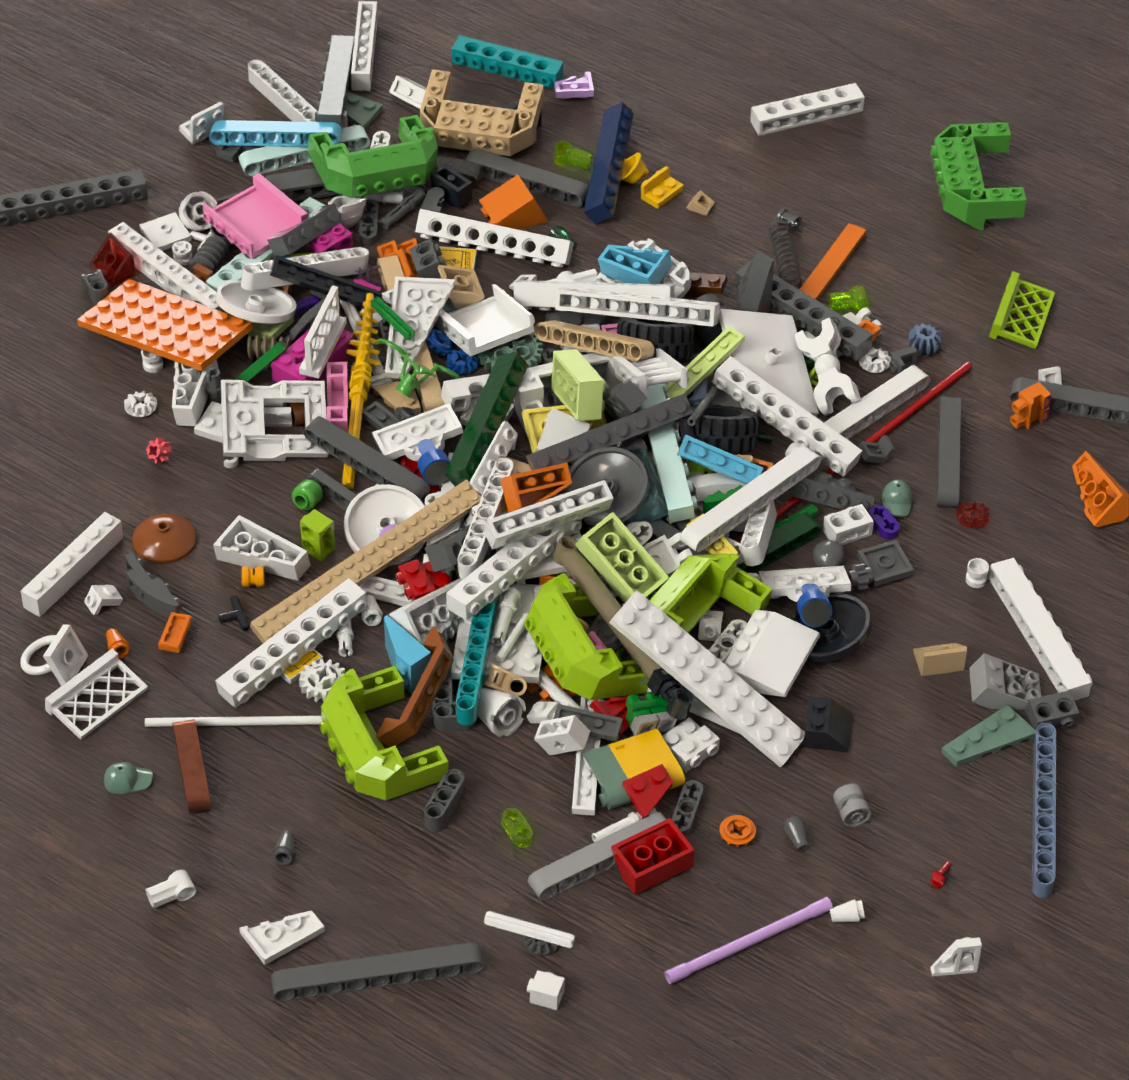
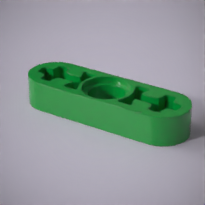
M281 341L276 343L242 372L236 380H244L246 382L252 380L287 349Z

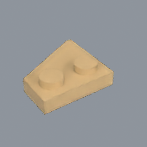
M400 381L373 386V393L376 396L379 394L384 399V403L394 410L397 407H408L421 413V407L415 390L410 398L396 390Z

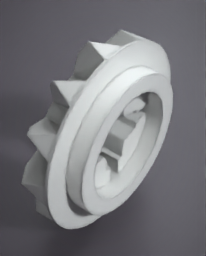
M872 347L870 351L859 359V364L868 372L879 373L890 367L891 357L888 355V351Z
M144 390L141 393L135 391L134 395L128 394V398L124 400V408L132 416L144 417L156 410L157 400L156 397H153L152 392L146 394Z

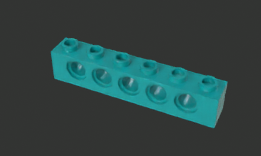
M459 35L451 48L452 63L529 83L541 84L555 89V82L560 81L563 77L564 61Z

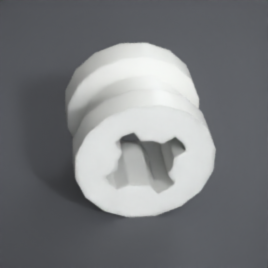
M178 241L173 244V260L181 266L190 264L193 258L191 253L192 245L187 241Z

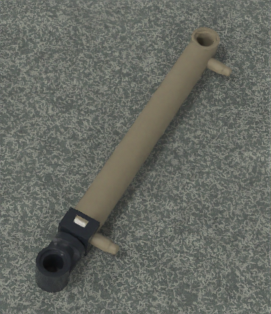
M571 536L560 537L553 553L554 561L566 568L648 678L647 686L655 696L660 695L668 702L666 707L667 713L675 719L686 718L695 700L694 695L689 690L681 688V685L673 676L609 623L621 609V605L588 563L587 558L575 546L577 540Z

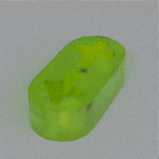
M516 808L504 810L502 813V826L512 842L518 847L524 848L529 846L533 840V831L522 813ZM508 818L516 819V824L511 819L508 820Z

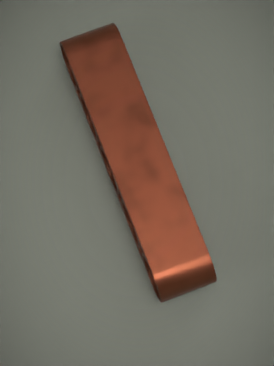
M195 719L172 723L188 812L212 809Z

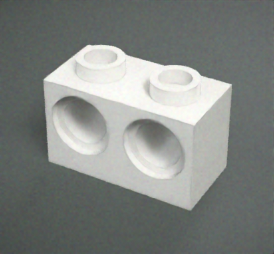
M860 504L824 516L823 532L829 540L837 541L842 546L871 536L874 521L864 506Z

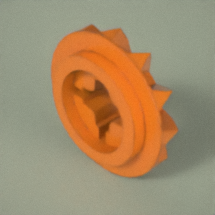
M732 815L721 822L719 832L721 840H725L728 845L735 844L738 847L744 844L747 846L750 841L754 840L756 827L749 818L742 815ZM734 828L737 831H742L741 836L738 833H734Z

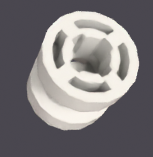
M145 350L141 351L143 368L146 372L155 373L163 368L162 356Z
M974 558L969 561L966 583L970 587L981 588L987 583L989 564L984 559Z

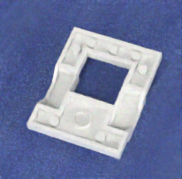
M221 380L223 457H243L244 461H285L286 457H328L326 451L308 441L304 435H265L264 406L283 407V402L304 403L305 428L317 416L326 419L325 382L282 380L271 386H253L244 380Z

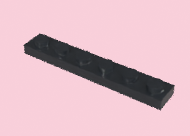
M277 255L273 259L270 276L325 295H328L332 286H337L339 300L364 308L362 304L366 301L368 293H372L374 298L379 297L382 299L383 292Z

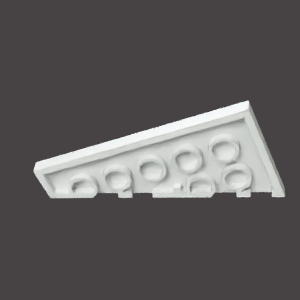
M395 277L392 310L415 330V337L407 340L390 324L388 340L411 355L410 359L416 360L455 286V280ZM388 345L385 378H399L404 358L397 350ZM407 362L405 376L412 367L409 362Z

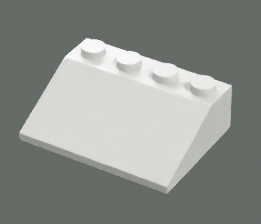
M755 610L724 664L759 694L786 697L820 634L776 612Z

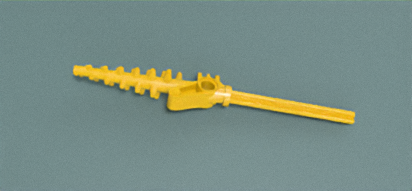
M372 293L366 295V301L362 304L364 311L359 312V315L363 316L362 321H356V325L361 326V330H353V335L359 336V340H350L349 343L358 348L357 350H347L346 354L356 357L355 363L351 366L348 389H350L349 399L351 400L348 433L357 439L360 438L363 404L367 400L371 386L372 367L370 365L380 366V361L370 358V355H379L380 352L370 348V344L378 345V343H375L376 339L371 338V334L378 333V330L372 328V324L377 323V320L372 318L373 313H376V310L371 307V300L374 299ZM344 463L342 485L347 489H353L356 470Z

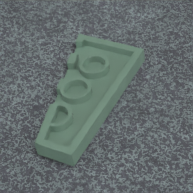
M1006 705L943 746L941 753L957 767L980 759L983 754L999 752L1001 748L1009 745L1012 747L1016 746L1022 740L1028 738L1032 740L1035 738L1036 730L1010 706Z

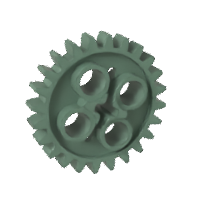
M531 333L478 353V359L481 365H485V370L490 368L492 370L499 355L518 351L529 365L528 368L538 366V363L542 362L543 343H540L535 334Z

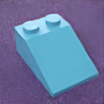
M386 615L384 616L385 647L391 665L396 666L404 680V689L412 694L430 661L431 652Z

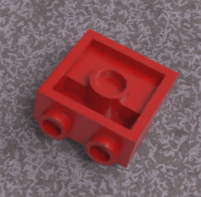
M417 559L399 565L398 573H396L399 585L404 586L406 598L411 601L451 583L447 573H443L442 570L433 571L430 561L420 564Z

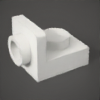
M708 610L700 619L699 640L716 641L719 638L723 621L722 611Z

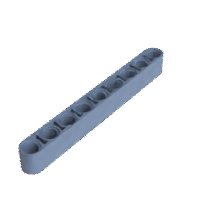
M1042 723L1036 728L1033 743L1032 892L1039 898H1047L1053 892L1056 877V729L1051 724Z

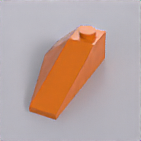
M1085 451L1072 465L1076 483L1080 486L1082 493L1080 497L1085 504V515L1095 527L1124 521L1129 516V493L1089 452Z

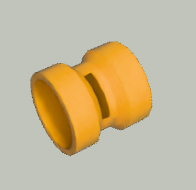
M264 565L256 566V568L242 566V587H250L251 585L264 587Z

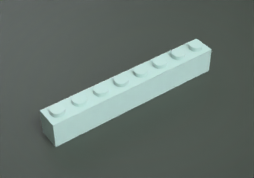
M666 383L650 385L647 388L648 395H645L647 399L640 405L641 410L670 399L665 398V395L668 394ZM675 420L647 431L670 523L695 518L694 509L698 508L695 496L691 497L690 492H693L691 479H686V476L689 475L687 463H682V459L685 458L677 455L680 448L677 443H680L678 430L674 431L673 429L676 426Z

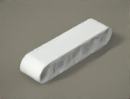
M774 500L748 518L740 543L744 562L747 566L759 565L764 560L777 517Z

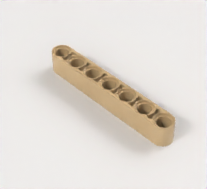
M556 320L540 322L534 328V334L538 340L612 357L621 355L629 361L650 359L654 355V346L648 340Z

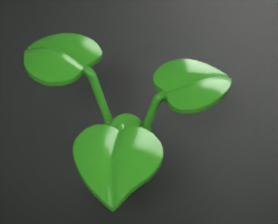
M378 339L375 342L387 344L403 356L404 363L399 377L401 381L396 390L409 398L415 388L418 389L420 384L430 375L432 377L436 376L433 373L434 371L446 372L454 379L462 378L457 373L434 363V367L431 370L423 365H419V363L409 358L411 355L389 340ZM407 362H409L415 370L412 375L407 373L405 376ZM417 373H418V375H420V374H425V375L417 382L418 379L415 377L416 374H417Z

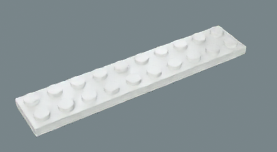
M636 590L610 620L609 623L780 768L803 741L805 732L639 591Z

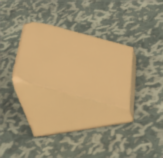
M700 190L686 208L707 215L715 202Z

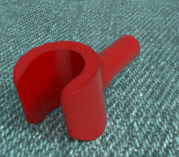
M946 862L939 871L935 870L932 873L930 883L935 888L940 889L945 884L946 878L943 875L950 868V862Z

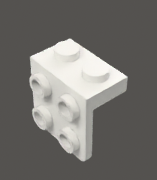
M219 102L193 115L191 120L179 126V131L192 145L203 141L209 137L214 122L224 120V104Z

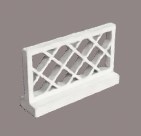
M337 286L331 287L304 340L305 358L299 368V372L302 375L320 378L346 325V317L339 316Z
M111 649L46 697L45 710L50 715L54 714L82 740L147 691L148 686L119 660L118 653ZM118 667L124 673V677H110V673ZM97 682H107V690L94 689V684ZM110 682L123 683V691L109 690ZM126 683H135L139 687L135 691H125ZM81 694H91L90 702H77V697ZM93 695H107L106 703H94ZM109 695L122 696V701L118 704L109 703ZM63 707H74V714L65 715L60 710ZM76 708H90L89 716L76 715ZM92 708L106 709V713L102 716H92ZM89 721V726L81 731L75 725V722Z

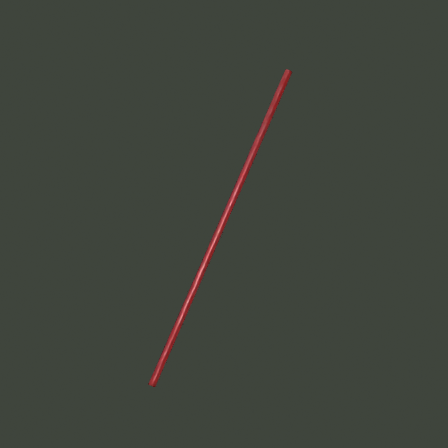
M966 362L864 442L876 443L883 435L888 434L972 369V365ZM831 468L824 472L831 476L836 474ZM791 497L776 509V520L802 499ZM743 535L735 541L741 543Z

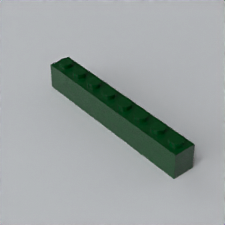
M518 351L499 355L445 471V475L454 487L466 479L470 483L499 427L504 422L529 366Z

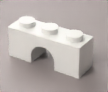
M490 374L443 381L441 392L445 405L449 403L454 412L469 410L471 397H480Z

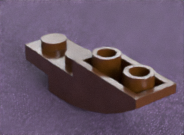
M689 272L692 282L685 296L699 298L707 293L722 294L728 282L727 275Z

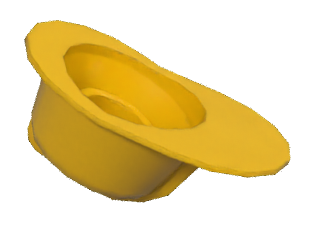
M640 153L625 159L621 180L635 184L648 175L649 171L641 160Z

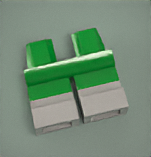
M652 692L647 693L643 701L636 694L628 696L626 700L628 711L625 717L634 736L654 729H658L660 733L674 728L677 719L667 713L666 707L668 702L662 697L660 698L659 695L655 696Z

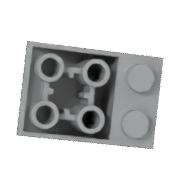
M985 653L969 668L973 703L989 709H1002L1008 705L1012 709L1025 710L1028 700L1041 697L1040 678L1036 672Z

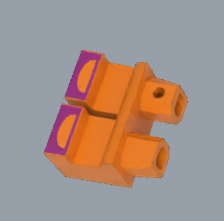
M1040 382L1020 391L1018 400L1012 402L1011 407L1016 414L1010 416V423L1016 429L1025 426L1029 430L1032 422L1038 420L1042 424L1048 421L1051 393Z

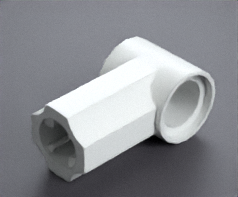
M185 870L175 871L169 876L167 881L146 889L148 900L153 908L175 899L186 901L196 893V888Z

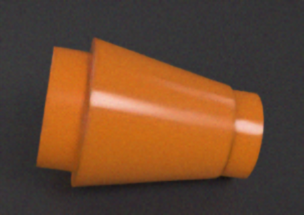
M109 629L105 634L108 650L113 649L116 651L118 659L126 657L129 653L130 644L116 629Z

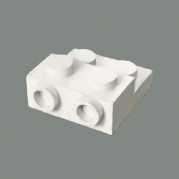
M690 717L662 735L680 767L685 772L691 768H696L703 760L715 755L719 750L720 738L705 725L700 727Z

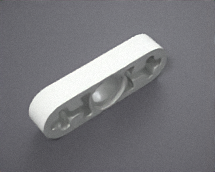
M740 619L733 620L708 651L716 655V657H718L720 652V658L718 659L725 663L747 623ZM728 641L731 642L733 646L724 647L722 643Z

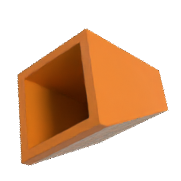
M516 175L479 200L483 205L481 211L486 218H491L488 221L489 224L521 230L548 221L519 175Z

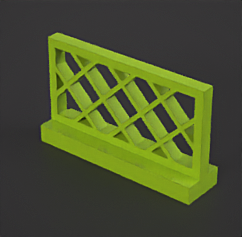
M1012 271L988 337L996 340L999 335L1036 349L1055 292L1018 279L1020 274ZM1019 286L1027 289L1029 292L1023 294ZM1038 295H1044L1049 297V299L1042 301ZM1033 297L1036 303L1030 304L1026 298ZM1021 300L1024 306L1018 307L1015 301ZM1040 307L1043 313L1037 314L1033 308ZM1028 310L1032 316L1025 317L1022 311ZM1016 313L1020 319L1013 320L1011 314ZM1035 320L1039 326L1032 327L1029 321ZM1023 323L1027 329L1020 330L1018 324ZM1012 326L1015 332L1011 333L1004 329ZM1031 334L1035 340L1027 339L1024 335Z

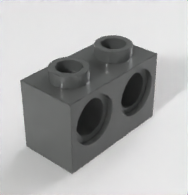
M428 239L409 249L420 278H441L438 266H446V263L441 256L442 252L438 244L434 245L431 239Z
M1070 690L1030 699L1025 708L1030 725L1035 730L1042 723L1051 724L1055 728L1070 727L1076 723L1079 715V710Z

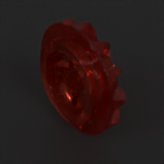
M966 500L965 504H959L958 509H956V518L966 527L979 528L989 521V508L984 507V503L977 504L976 500L973 503ZM971 511H975V515L973 517H971Z

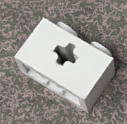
M575 715L541 721L534 740L549 755L584 749L590 730Z

